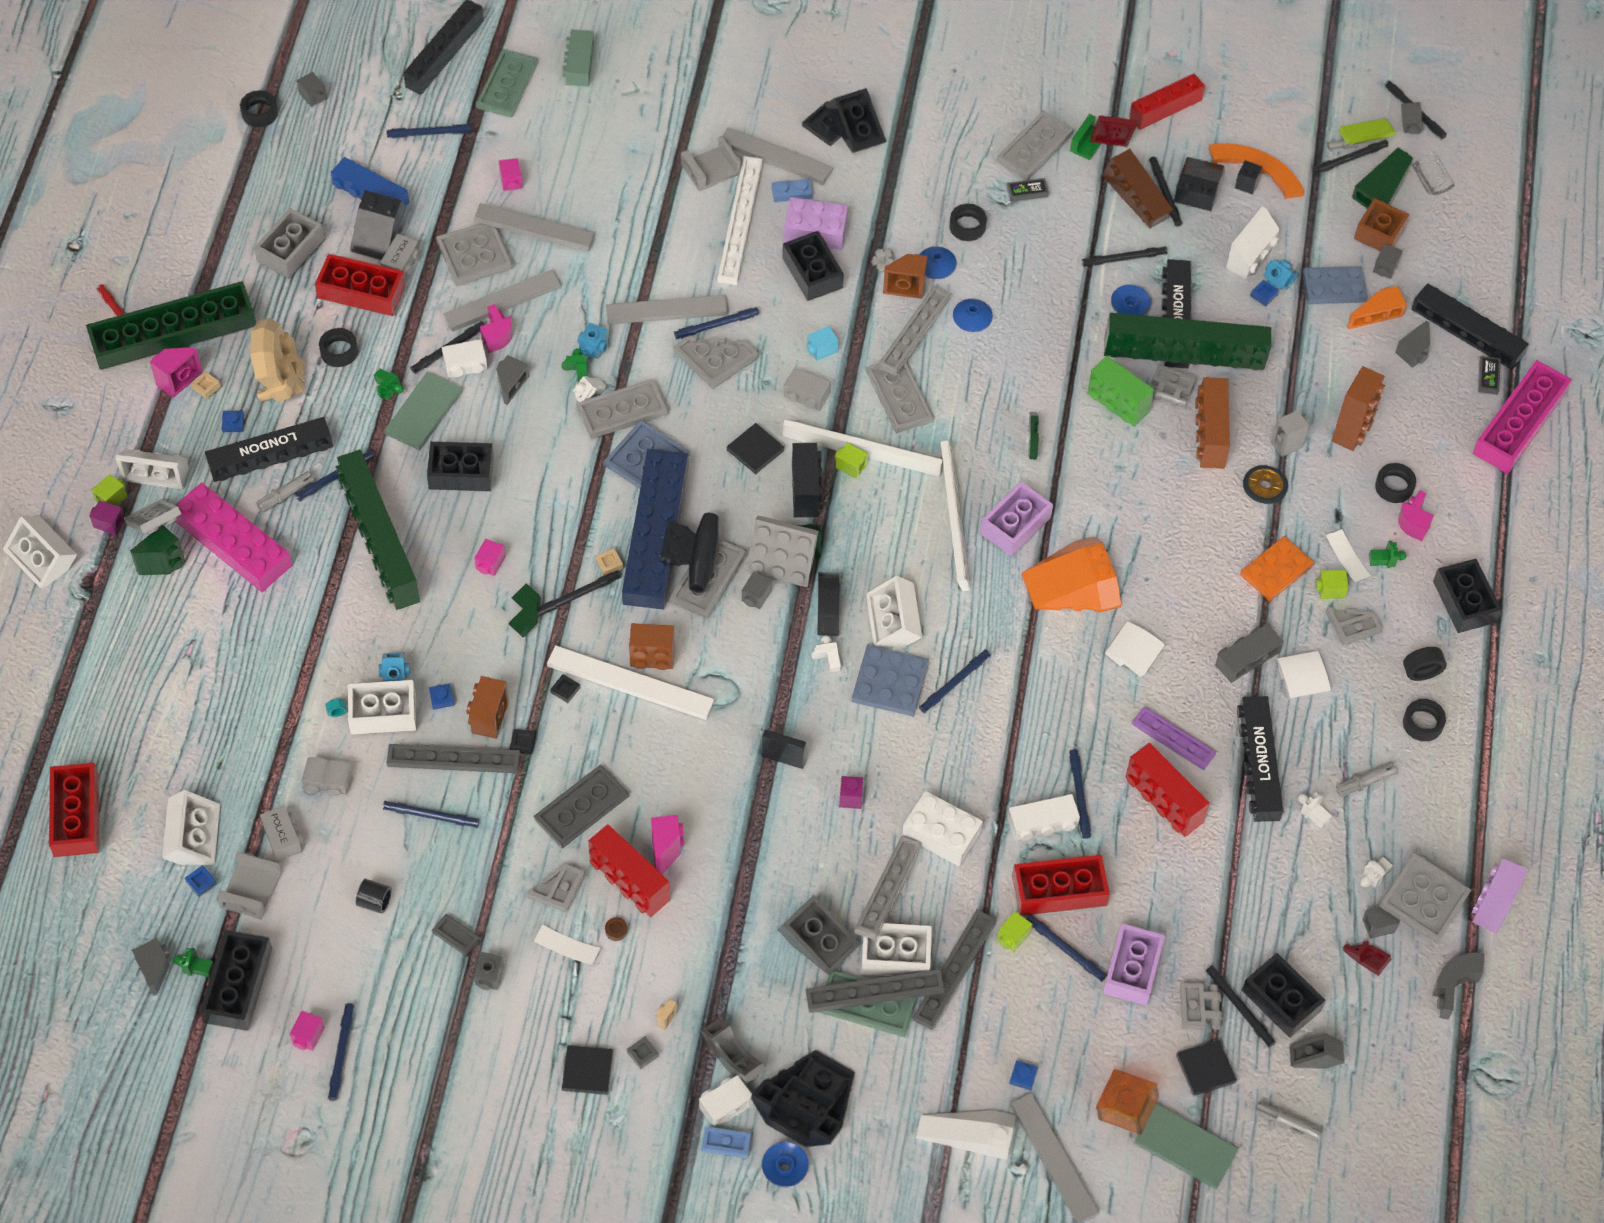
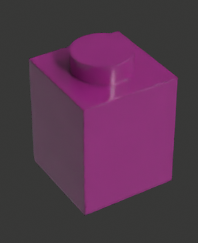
M99 500L96 507L91 509L89 517L93 528L116 535L124 522L125 516L121 507Z
M841 776L839 807L861 809L863 777Z

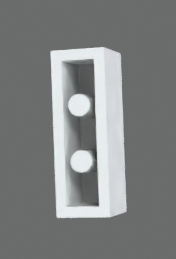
M1072 794L1011 807L1007 817L1015 841H1026L1039 835L1049 836L1061 830L1071 831L1078 827L1080 818Z

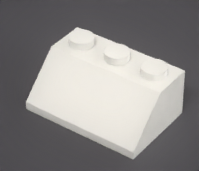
M1262 206L1231 245L1226 268L1245 279L1251 273L1254 274L1257 271L1261 260L1265 261L1269 255V250L1271 248L1274 249L1279 242L1278 234L1280 229L1265 207Z
M125 449L116 455V461L123 481L176 489L184 488L189 472L187 458L163 455L159 452L149 453L137 449Z
M21 516L3 548L40 588H45L66 573L77 556L68 544L40 516Z
M895 576L866 593L874 646L882 648L904 647L922 638L914 583Z
M186 790L168 798L162 858L179 865L214 864L220 804Z

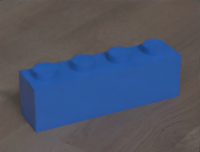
M346 157L331 171L332 184L355 198L362 199L364 190L401 200L405 207L409 203L407 189Z

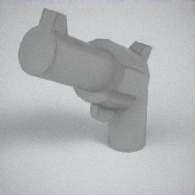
M1343 138L1338 141L1327 142V148L1330 151L1336 148H1357L1356 143L1347 145Z

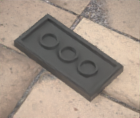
M600 764L535 814L534 820L563 849L629 797V793Z

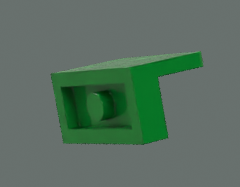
M1089 114L1071 140L1070 152L1088 160L1092 159L1101 146L1099 143L1090 142V135L1095 126L1096 116Z

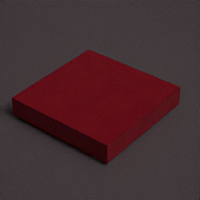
M1099 115L1090 135V142L1127 147L1137 126V120Z

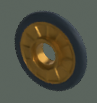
M1260 465L1253 467L1245 474L1243 487L1246 494L1254 501L1271 504L1280 501L1286 495L1288 482L1280 470L1272 466ZM1267 481L1271 486L1264 488L1260 485V482Z

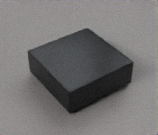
M562 674L550 689V693L569 703L580 689V684Z
M514 729L510 750H519L520 753L532 754L535 732Z

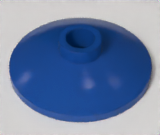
M929 247L919 254L927 256L926 276L929 278H946L956 268L954 254L944 247Z
M1136 285L1121 286L1111 296V305L1116 313L1144 315L1150 308L1151 300L1149 294L1143 288Z
M965 299L959 302L953 310V320L956 325L968 332L982 331L992 321L991 308L979 299Z
M779 1142L769 1147L764 1153L762 1171L766 1179L772 1184L779 1187H792L805 1178L808 1171V1158L804 1150L798 1145L791 1142ZM788 1165L789 1169L784 1171L781 1169V1166Z

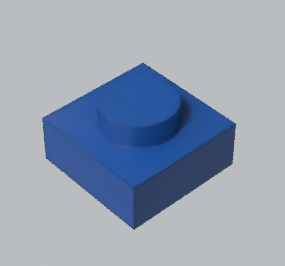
M1262 280L1251 291L1250 296L1266 307L1278 295L1279 290L1265 280Z
M223 411L222 432H243L244 412Z
M450 683L429 687L433 710L454 706Z
M203 865L185 877L186 883L198 897L217 884L214 877Z
M1016 1060L1009 1084L1031 1091L1038 1067Z

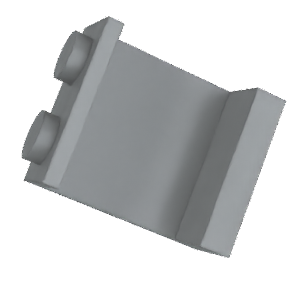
M722 136L718 137L717 148L698 156L692 157L688 150L681 152V166L699 192L740 175V166L742 165L740 157L733 153L730 143L726 142Z
M237 852L235 856L238 864L226 892L220 890L218 894L219 906L226 910L262 920L282 874L279 863L270 858H258L249 852L244 854Z

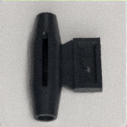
M704 513L696 533L689 529L688 526L672 521L667 523L660 561L676 566L689 564V589L692 592L704 593L712 576L719 545V516L714 513Z

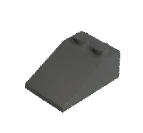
M815 895L777 929L795 949L828 975L860 945Z

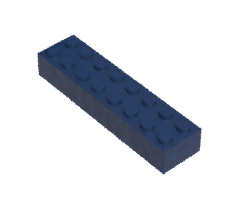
M647 449L622 589L623 605L665 609L672 564L660 561L667 523L672 521L679 524L689 467L688 453Z

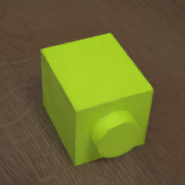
M847 442L835 454L836 468L857 479L867 466L868 453Z
M111 474L91 489L97 503L100 500L117 506L127 498L125 483L120 478H114Z
M1321 570L1319 578L1315 580V589L1319 591L1320 599H1343L1346 597L1349 588L1346 570Z
M1014 911L998 929L997 940L1002 947L1015 952L1031 934L1033 924Z

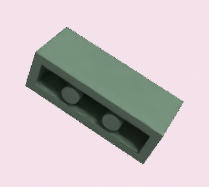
M571 29L570 37L566 38V48H568V51L564 53V63H566V66H563L562 77H566V85L589 87L594 49V32Z

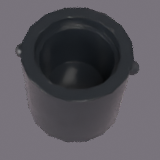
M365 878L358 889L355 904L356 906L383 914L389 904L392 887Z

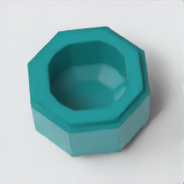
M331 699L325 704L328 716L338 717L347 712L344 699Z

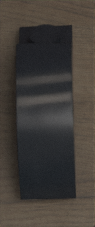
M818 572L817 635L839 636L840 578L837 572Z

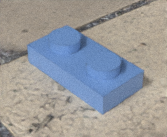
M810 179L772 182L771 184L774 202L790 201V197L812 199Z
M705 1126L701 1151L748 1158L751 1133Z

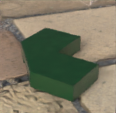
M1029 412L1028 457L1031 460H1036L1038 457L1039 416L1037 412Z
M527 583L511 597L522 610L508 623L522 638L538 624V606L541 603L540 595Z

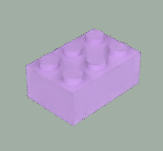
M790 197L784 226V242L819 231L828 248L842 250L848 218V205Z
M1021 481L981 520L980 534L1012 557L1051 518L1053 504Z
M1505 858L1502 859L1500 865L1495 864L1472 911L1475 914L1472 922L1497 934L1528 869Z
M1121 923L1103 994L1147 1006L1165 935Z

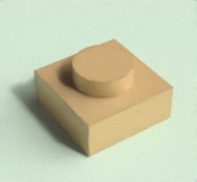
M206 371L191 383L192 389L205 399L209 398L221 387L220 382Z
M615 549L595 556V560L603 575L623 569V563Z
M669 999L665 1005L662 1004L656 1012L657 1026L664 1030L668 1027L677 1013L676 1002Z

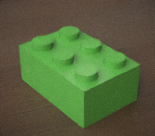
M1106 355L1091 370L1087 394L1093 400L1103 404L1107 410L1121 417L1124 422L1135 427L1150 412L1154 389Z

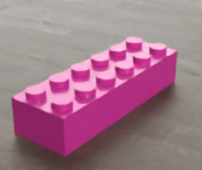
M1536 360L1477 440L1473 455L1509 474L1566 395L1572 379Z
M202 482L175 504L181 512V515L177 516L175 522L260 592L265 591L292 567L290 553Z

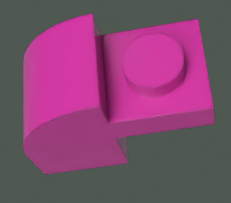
M495 304L487 306L491 323L480 326L481 339L488 353L504 348L512 339L510 316L505 318L501 310L498 311Z
M1421 490L1418 491L1416 497L1412 496L1409 503L1403 502L1398 516V523L1407 535L1423 541L1434 515L1421 510L1427 493Z

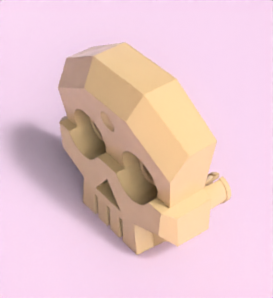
M273 319L259 320L251 330L250 356L255 378L266 387L258 389L257 395L259 400L264 402L275 399L276 402H280L304 392L303 376L305 362L297 356L294 339L288 332L283 331L280 323Z

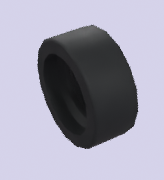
M262 90L252 91L241 99L240 110L242 119L246 124L252 127H265L276 119L278 115L276 99L269 92ZM262 103L270 106L262 114L248 112V109L255 104Z
M966 203L955 207L950 215L949 228L951 233L962 241L979 239L985 233L986 213L975 204ZM966 216L973 217L979 222V225L974 228H964L957 223V220Z
M333 328L326 331L320 337L318 343L320 355L326 364L333 367H343L351 364L357 358V341L351 331L344 328ZM335 341H345L350 344V348L341 354H332L327 351V347Z
M1389 463L1378 472L1375 488L1378 495L1387 502L1403 503L1412 496L1417 480L1415 473L1406 465ZM1387 476H1398L1404 479L1408 486L1404 490H1393L1384 483V478Z
M1425 647L1415 650L1403 660L1407 677L1414 681L1427 680L1438 676L1447 666L1443 652L1438 647Z
M1429 699L1415 700L1406 709L1403 727L1407 734L1415 740L1422 742L1432 741L1442 733L1446 722L1445 711L1435 701ZM1417 711L1430 713L1436 719L1437 724L1432 729L1420 728L1413 722L1412 715Z

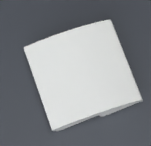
M1127 621L1109 645L1105 654L1118 665L1122 666L1125 664L1139 677H1142L1165 644L1146 630Z
M1318 651L1277 658L1281 680L1284 679L1288 699L1331 690L1327 673Z

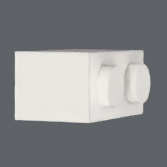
M481 339L442 347L448 378L460 377L470 373H480L487 370L486 356Z
M738 1075L734 1078L729 1077L723 1080L716 1089H709L701 1095L699 1108L712 1127L717 1128L753 1106L752 1094Z

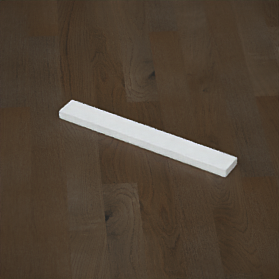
M743 157L717 278L719 283L737 285L763 163L761 158Z
M787 419L783 423V437L806 443H817L818 446L837 451L848 442L868 453V459L940 477L942 459Z
M947 440L941 442L957 582L962 591L970 590L954 451Z
M558 646L554 647L547 662L548 667L707 720L714 705L713 698Z

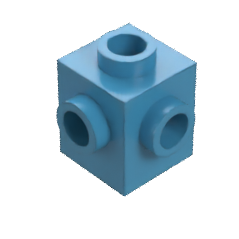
M1274 259L1267 264L1266 272L1263 276L1268 279L1267 282L1273 287L1288 290L1299 273L1291 268L1292 264L1287 260Z
M589 322L585 331L579 334L577 340L582 353L588 357L591 356L598 359L601 352L604 353L607 349L608 329Z
M405 652L383 653L382 664H379V677H383V682L405 681L406 676H410V664L405 663Z

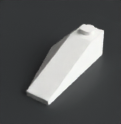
M995 1110L921 1115L916 1138L1007 1160L1016 1115Z

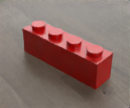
M1193 73L1132 102L1129 118L1137 120V127L1141 130L1202 101L1205 85Z

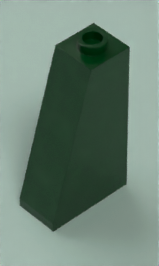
M1398 147L1355 185L1352 198L1367 209L1374 198L1391 205L1410 170L1413 157Z

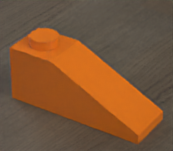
M1398 286L1379 290L1350 315L1347 324L1348 330L1402 317L1407 303Z

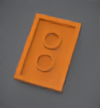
M1283 536L1242 569L1240 576L1270 602L1310 570L1314 562Z

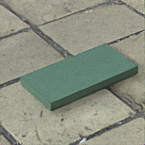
M502 49L478 98L476 109L512 118L538 64V58Z
M426 372L385 428V435L420 451L462 393V387Z
M833 970L829 974L826 986L867 979ZM917 997L820 1011L818 1013L905 1037Z
M1157 1103L1134 1142L1137 1146L1216 1190L1239 1150Z

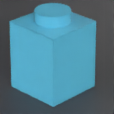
M830 326L808 334L806 348L810 355L813 354L818 361L837 353L839 340Z

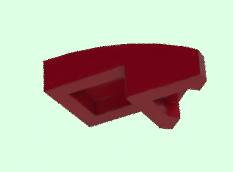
M1363 941V944L1350 946L1346 944L1343 946V951L1378 976L1391 961L1390 954L1373 945H1369V941Z

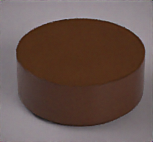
M615 917L607 921L605 924V934L610 940L620 941L626 937L628 930L627 924L623 919Z

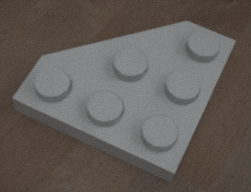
M688 336L673 346V351L711 389L758 358V352L746 340L731 342L725 341L723 338L704 340L697 339L696 336Z

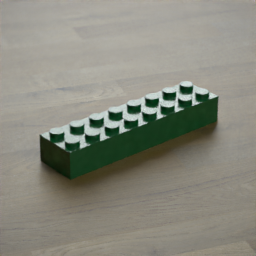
M241 281L86 324V328L99 369L103 370L159 354L164 349L181 348L248 329L256 325V320L244 282Z
M1122 313L1109 314L1104 335V356L1252 370L1265 369L1272 347L1271 327Z
M361 449L338 456V465L335 468L338 474L339 485L345 491L344 496L347 504L351 505L354 521H357L359 524V533L362 538H365L367 552L372 555L375 571L378 570L380 574L379 580L382 587H385L387 591L386 597L389 604L393 603L397 611L420 603L417 580Z

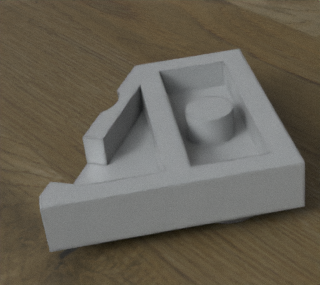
M1334 607L1326 609V614L1342 645L1382 632V627L1374 612H1359L1352 609H1346V612L1336 611Z
M563 864L553 874L542 879V883L534 889L530 888L526 893L527 897L566 912L585 875L584 871Z

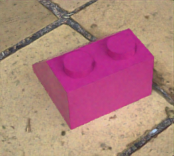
M194 347L164 349L150 361L156 385L172 398L202 374L197 349Z
M678 815L651 817L655 868L662 875L680 856V846H684L683 823H678Z

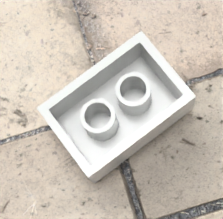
M413 680L348 684V723L351 734L415 731L416 697Z
M925 791L905 821L902 836L922 842L923 848L960 867L980 836L983 821Z
M884 923L876 940L863 936L861 975L896 976L930 971L932 926Z

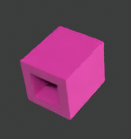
M518 158L499 160L503 191L522 188Z
M485 539L474 558L476 569L482 574L495 576L506 557L504 545Z
M301 1010L289 1033L293 1045L301 1050L309 1049L313 1051L325 1028L323 1019Z

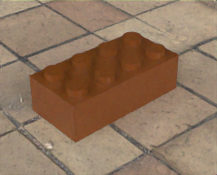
M1364 366L1361 367L1345 395L1332 442L1353 452L1357 445H1362L1366 436L1365 433L1370 431L1374 423L1373 419L1378 411L1377 407L1382 398L1380 396L1385 388L1383 384L1384 375Z
M1203 377L1202 385H1198V397H1195V409H1198L1195 417V425L1198 426L1196 442H1199V447L1196 449V459H1200V468L1224 469L1230 448L1228 378Z

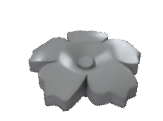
M877 249L875 251L876 256H873L871 261L872 265L876 266L880 272H884L885 266L894 262L891 259L893 251L890 249L885 251L884 249Z

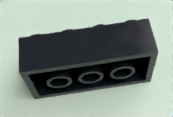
M230 930L224 931L200 1010L205 1024L249 1031L273 949L269 937Z

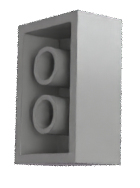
M289 208L254 247L257 262L289 279L324 240L322 224Z

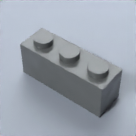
M1267 623L1263 627H1256L1247 637L1239 638L1231 647H1225L1217 654L1218 657L1215 665L1230 683H1233L1280 653L1284 641Z

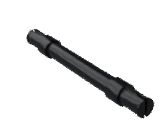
M1391 81L1385 84V87L1403 104L1414 103ZM1422 111L1423 123L1443 140L1447 133Z
M1384 139L1334 160L1323 162L1321 165L1313 167V172L1317 175L1367 154L1378 152L1380 149L1389 146L1388 141Z
M1151 157L1149 162L1152 172L1157 179L1163 196L1173 209L1170 217L1176 227L1181 226L1180 213L1166 184L1162 168L1157 158Z
M1165 246L1105 256H1093L1092 258L1082 259V266H1097L1117 261L1156 257L1157 255L1167 254L1168 251H1166L1167 247Z
M480 321L442 347L463 343L467 339H471L480 332V326L485 324ZM442 347L420 359L418 363L410 367L411 371L416 374L443 356Z
M615 571L604 575L596 581L560 598L544 603L538 607V615L550 613L566 603L609 585L615 580L620 579L618 572Z
M1213 965L1207 968L1206 972L1214 980L1213 982L1218 985V988L1223 991L1251 1025L1257 1036L1265 1042L1268 1048L1273 1046L1276 1041L1228 985L1223 975H1220Z

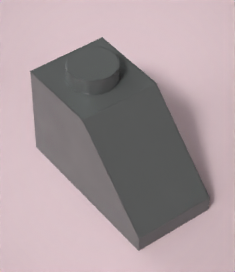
M1426 320L1398 342L1395 353L1412 368L1418 363L1422 364L1428 358L1430 348L1429 322Z
M509 355L503 361L501 360L496 367L503 402L506 405L509 404L529 377L528 365Z
M156 938L132 949L135 960L153 996L158 994L169 968L167 957L170 956L166 945H160Z
M1323 1034L1289 1045L1290 1063L1293 1068L1326 1069L1345 1063L1343 1041L1329 1034Z

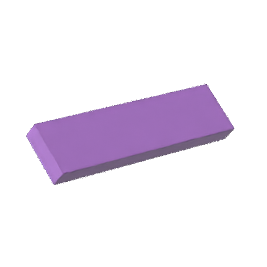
M1145 706L1132 721L1133 726L1202 770H1205L1216 755V751Z

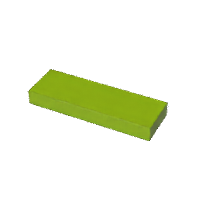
M1386 118L1340 126L1338 130L1347 145L1393 137L1395 134V130Z

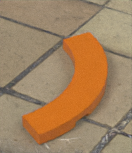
M1209 144L1208 150L1213 163L1238 164L1244 163L1245 160L1263 167L1262 173L1268 174L1273 179V182L1279 187L1285 199L1304 196L1305 191L1294 173L1268 153L1239 144Z

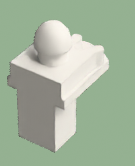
M583 376L580 382L576 384L573 392H575L577 400L582 402L591 399L594 394H602L607 386L600 378Z
M825 635L821 639V645H816V648H814L815 651L811 653L812 659L827 658L829 673L840 671L841 665L836 642L831 643V638Z
M1317 792L1310 798L1306 794H1300L1298 802L1303 804L1301 813L1306 819L1309 817L1320 828H1323L1332 817L1320 805L1323 796Z
M1384 857L1377 863L1373 860L1369 861L1365 866L1363 878L1360 881L1361 886L1369 887L1372 885L1376 888L1378 885H1381L1384 877L1392 870L1393 865Z

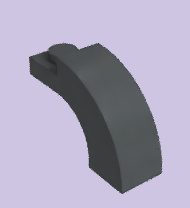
M1484 953L1460 955L1447 963L1443 968L1432 993V996L1438 997L1437 1009H1440V1018H1450L1454 1008L1456 986L1464 982L1479 983L1483 975Z
M720 1018L701 1030L713 1053L733 1077L738 1075L741 1080L749 1083L766 1070L761 1061L745 1050L734 1035L731 1027Z

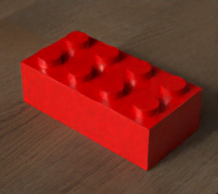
M329 253L315 282L317 299L389 316L394 315L406 286L404 271Z
M1150 742L1130 757L1126 772L1127 782L1139 790L1143 799L1146 802H1150L1156 808L1158 814L1163 818L1165 817L1171 823L1172 828L1177 833H1181L1186 837L1204 823L1210 802Z
M95 763L50 766L49 847L54 857L99 853V774Z
M609 824L588 840L590 864L594 869H600L610 884H616L626 899L630 898L633 900L636 908L642 914L646 913L651 918L670 901L669 880Z
M1102 854L1014 864L1012 879L1018 911L1021 916L1103 907L1108 904L1110 893Z

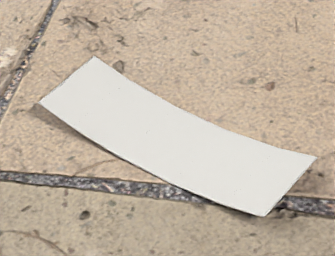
M1342 529L1326 535L1336 556L1354 582L1371 576L1356 556Z
M543 924L534 942L556 953L593 965L601 949L567 937Z

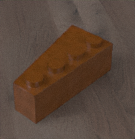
M1128 149L1111 158L1102 177L1140 217L1143 223L1152 228L1167 220L1173 209L1132 150Z

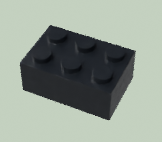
M819 231L783 243L782 258L807 301L843 288L844 273Z
M430 441L427 468L429 490L491 491L494 462L492 443Z
M792 443L794 518L818 517L819 509H823L822 451H818L817 443Z
M1477 559L1437 569L1433 583L1457 633L1497 623L1502 609Z
M1278 953L1246 978L1241 990L1289 1038L1318 1015L1326 1001Z

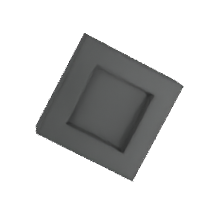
M646 1036L627 1048L628 1055L639 1069H642L659 1057V1053Z

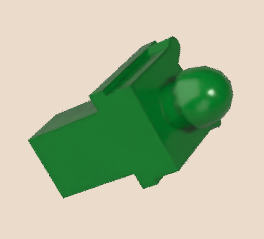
M576 348L573 350L572 356H566L561 367L565 371L577 370L578 383L583 376H587L586 355H582V351Z
M380 368L374 374L375 381L379 384L377 394L380 398L390 400L395 393L403 392L404 387L400 384L398 376L394 373H389Z
M1388 541L1386 549L1370 550V566L1387 565V568L1395 567L1397 560L1402 561L1406 559L1407 554L1404 551H1398V548H1396L1397 542Z
M186 948L185 955H175L173 958V962L181 966L182 972L188 974V976H192L193 973L210 978L214 968L213 961L199 958L195 948Z

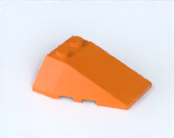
M1095 537L1074 541L1021 574L1034 609L1061 610L1065 608L1074 609V611L1088 609L1094 610V612H1104L1121 607L1116 574L1103 542Z

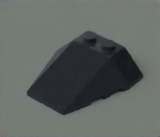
M814 1050L794 1062V1065L790 1068L782 1069L778 1072V1075L762 1081L751 1095V1100L765 1124L804 1147L829 1145L842 1130L855 1072Z

